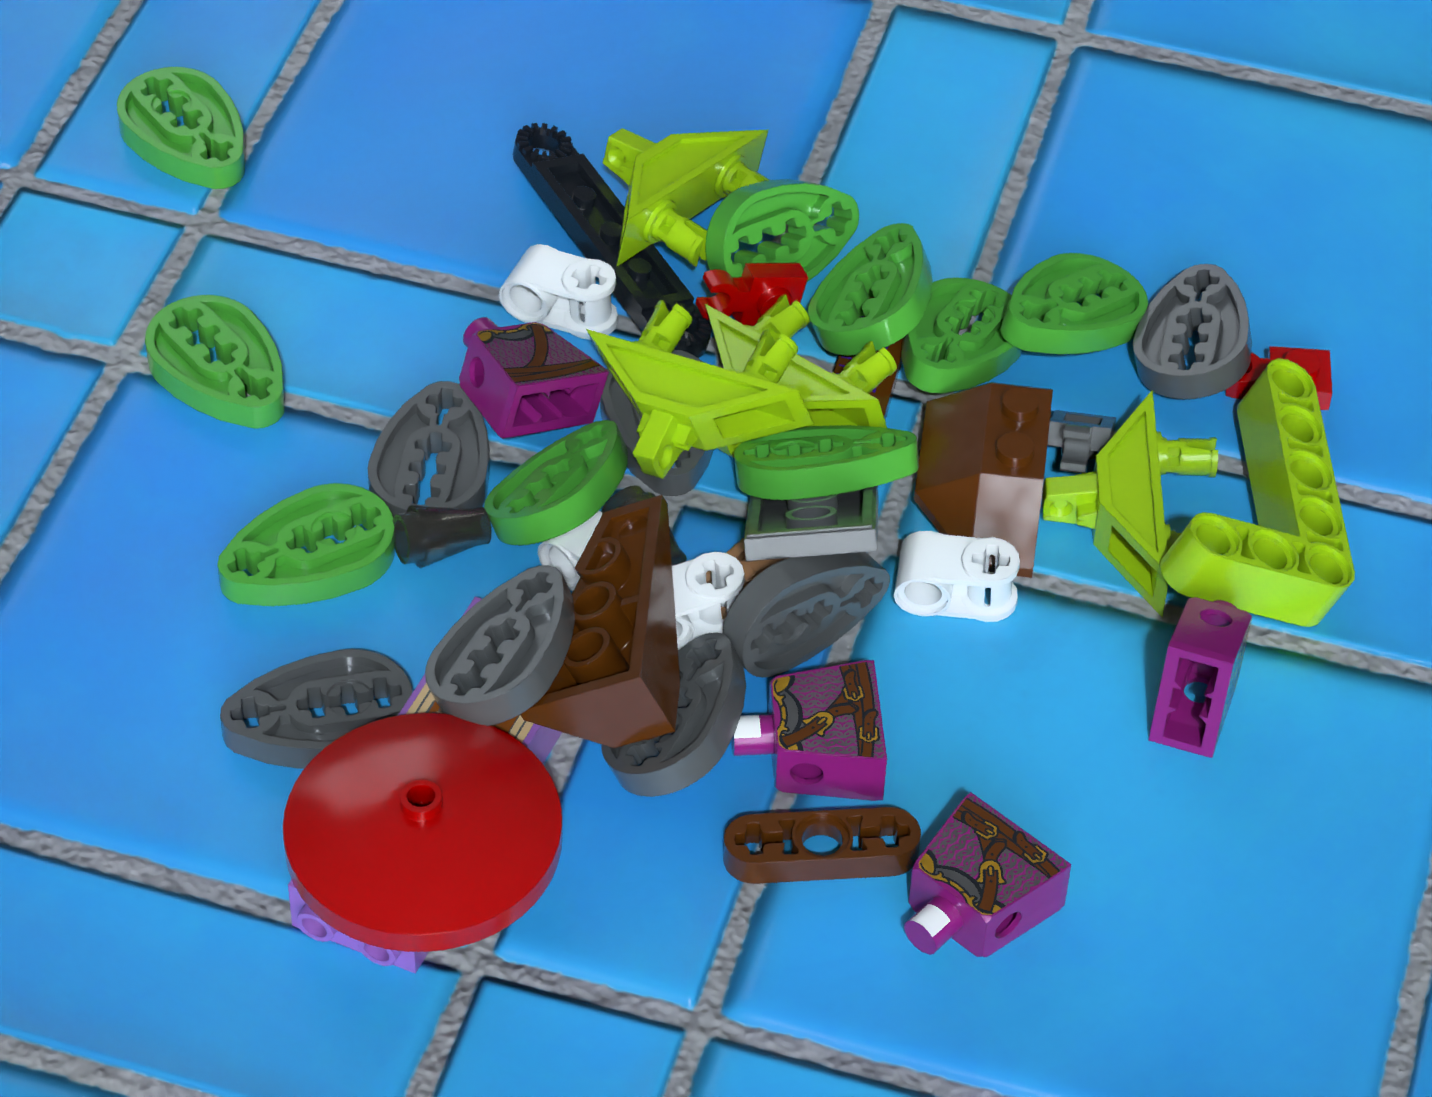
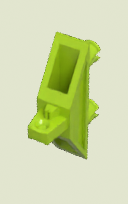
M623 128L610 135L607 140L603 164L629 185L625 201L617 266L651 244L659 241L664 242L669 249L688 260L693 266L697 267L699 257L706 261L707 230L690 219L740 187L770 180L758 173L769 129L671 134L658 143H654Z
M786 294L780 296L777 302L758 319V323L754 326L743 325L705 304L723 368L736 372L744 371L764 330L769 329L774 342H776L782 333L792 338L810 322L805 308L797 300L790 305ZM869 341L845 365L844 370L838 374L830 373L796 354L778 384L799 390L814 422L813 425L809 426L854 425L887 428L879 400L871 396L870 393L884 379L896 371L897 365L892 355L884 347L876 353L873 341ZM742 442L718 449L734 458V451Z
M658 301L654 308L655 311L638 341L630 342L586 329L604 364L641 417L637 428L640 438L633 451V456L641 467V471L645 474L664 479L682 451H689L691 447L708 451L814 424L799 390L778 384L790 361L798 352L796 343L783 333L774 342L769 329L764 330L744 371L736 372L672 354L683 333L692 323V317L689 312L678 304H675L669 313L664 301Z
M1152 390L1096 455L1094 472L1045 479L1042 495L1043 519L1092 528L1093 545L1153 609L1163 617L1168 583L1160 571V560L1181 533H1176L1175 530L1170 529L1169 524H1165L1161 475L1171 472L1177 475L1215 478L1218 467V450H1215L1217 438H1178L1177 440H1167V438L1162 437L1161 432L1156 431Z

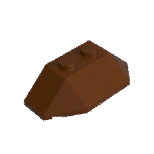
M990 382L927 401L914 501L939 533L975 538L995 537L1009 542L1019 553L1020 568L1017 576L1032 578L1053 390ZM990 555L989 572L994 573L995 556Z

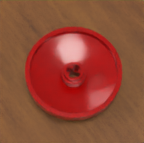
M415 713L388 717L358 727L339 737L319 752L303 769L289 794L284 811L283 841L288 871L295 888L309 908L328 925L350 938L368 945L397 951L429 952L457 948L478 942L510 926L522 917L545 892L555 874L562 850L561 803L555 784L542 762L520 741L492 725H481L443 713Z

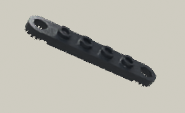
M532 123L531 128L528 125L523 126L522 129L518 130L512 154L514 162L587 259L601 260L614 269L616 286L612 293L641 331L644 330L655 311L654 308L658 301H664L669 313L673 306L678 304L689 312L692 317V323L685 330L690 334H688L687 338L683 334L674 350H683L697 358L702 356L708 348L712 326L710 320L703 318L699 309L693 303L694 297L656 247L651 244L617 266L625 207L583 153L579 154L573 143H571V137H566L564 130L557 132L558 127L554 125L551 129H548V124L542 123L541 127L537 123ZM533 148H542L549 150V156H547L546 151H543L542 155H539V149H535L533 151Z

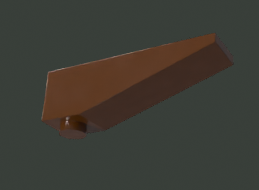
M659 495L603 512L575 567L580 579L572 593L575 624L567 655L545 695L531 708L520 714L524 721L612 748L642 740H650L660 735L675 732L680 691V672L668 503L663 495Z

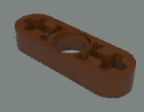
M895 807L749 814L735 819L728 825L724 834L723 862L731 876L739 881L751 884L898 876L912 869L918 859L921 829L918 821L910 813ZM825 835L835 839L839 843L840 848L833 854L822 856L809 852L803 843L812 836ZM853 836H860V851H852ZM893 836V841L898 847H886L884 840L880 837ZM783 840H792L791 854H784L785 843H783ZM759 843V848L763 854H750L746 844Z

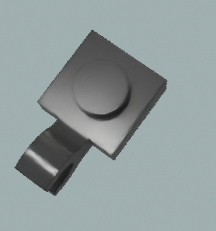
M1055 410L1050 419L1047 445L1061 447V455L1063 457L1060 471L1086 474L1088 459H1096L1098 452L1113 437L1116 417Z

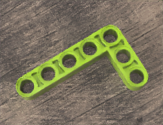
M1278 358L1271 360L1237 405V415L1258 525L1214 513L1202 512L1196 514L1160 560V571L1170 587L1187 597H1197L1211 602L1223 600L1233 604L1237 609L1247 611L1248 613L1299 626L1312 627L1320 623L1355 579V571L1316 386L1308 372L1297 363L1288 359Z

